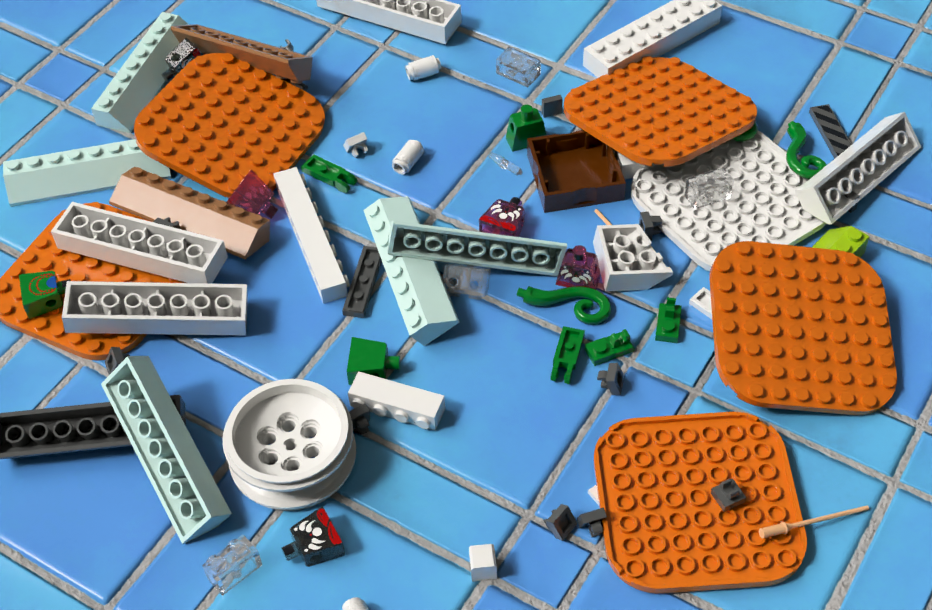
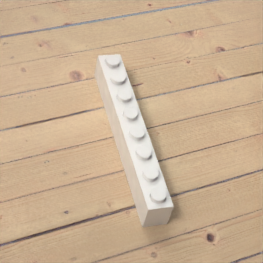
M297 167L273 173L276 189L323 304L347 297V287H350L346 274L342 275L343 267L340 259L336 260L335 247L333 244H329L331 241L327 230H323L324 222L322 216H317L316 214L318 213V208L315 201L311 202L312 194L310 188H305L307 184L304 174H299Z

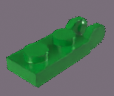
M312 155L301 166L302 172L333 187L335 186L343 193H347L350 190L348 184L355 185L358 182L356 176L345 171L344 168L317 155Z
M563 326L553 359V369L550 378L552 381H556L559 375V367L567 368L564 375V383L570 384L573 370H575L585 330Z

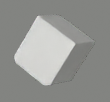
M494 545L470 546L469 558L472 582L497 579Z

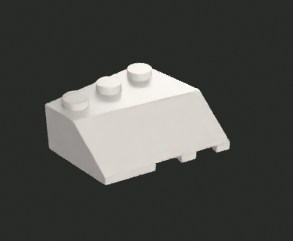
M639 224L597 225L593 245L605 292L648 290L673 275L672 269L666 267L663 263V257L653 249L651 240Z

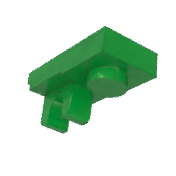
M667 297L666 304H659L655 341L678 342L682 306L675 305L676 298Z
M624 329L622 332L613 333L611 336L585 344L584 350L593 365L596 366L634 352L635 348L630 342L629 333Z

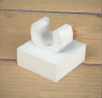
M362 132L346 139L343 145L346 152L352 150V155L356 158L358 157L356 149L360 148L366 154L368 151L365 145L367 137Z

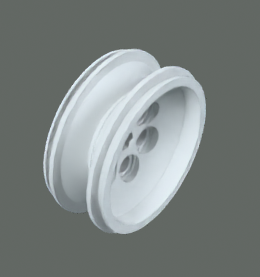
M277 380L252 390L234 407L223 432V450L234 483L250 500L274 510H301L325 501L336 493L347 480L356 459L353 424L347 407L332 391L308 380Z

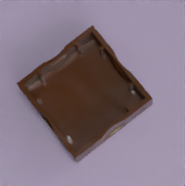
M584 130L568 134L527 138V157L544 213L625 200L626 182L619 162L613 154V148Z

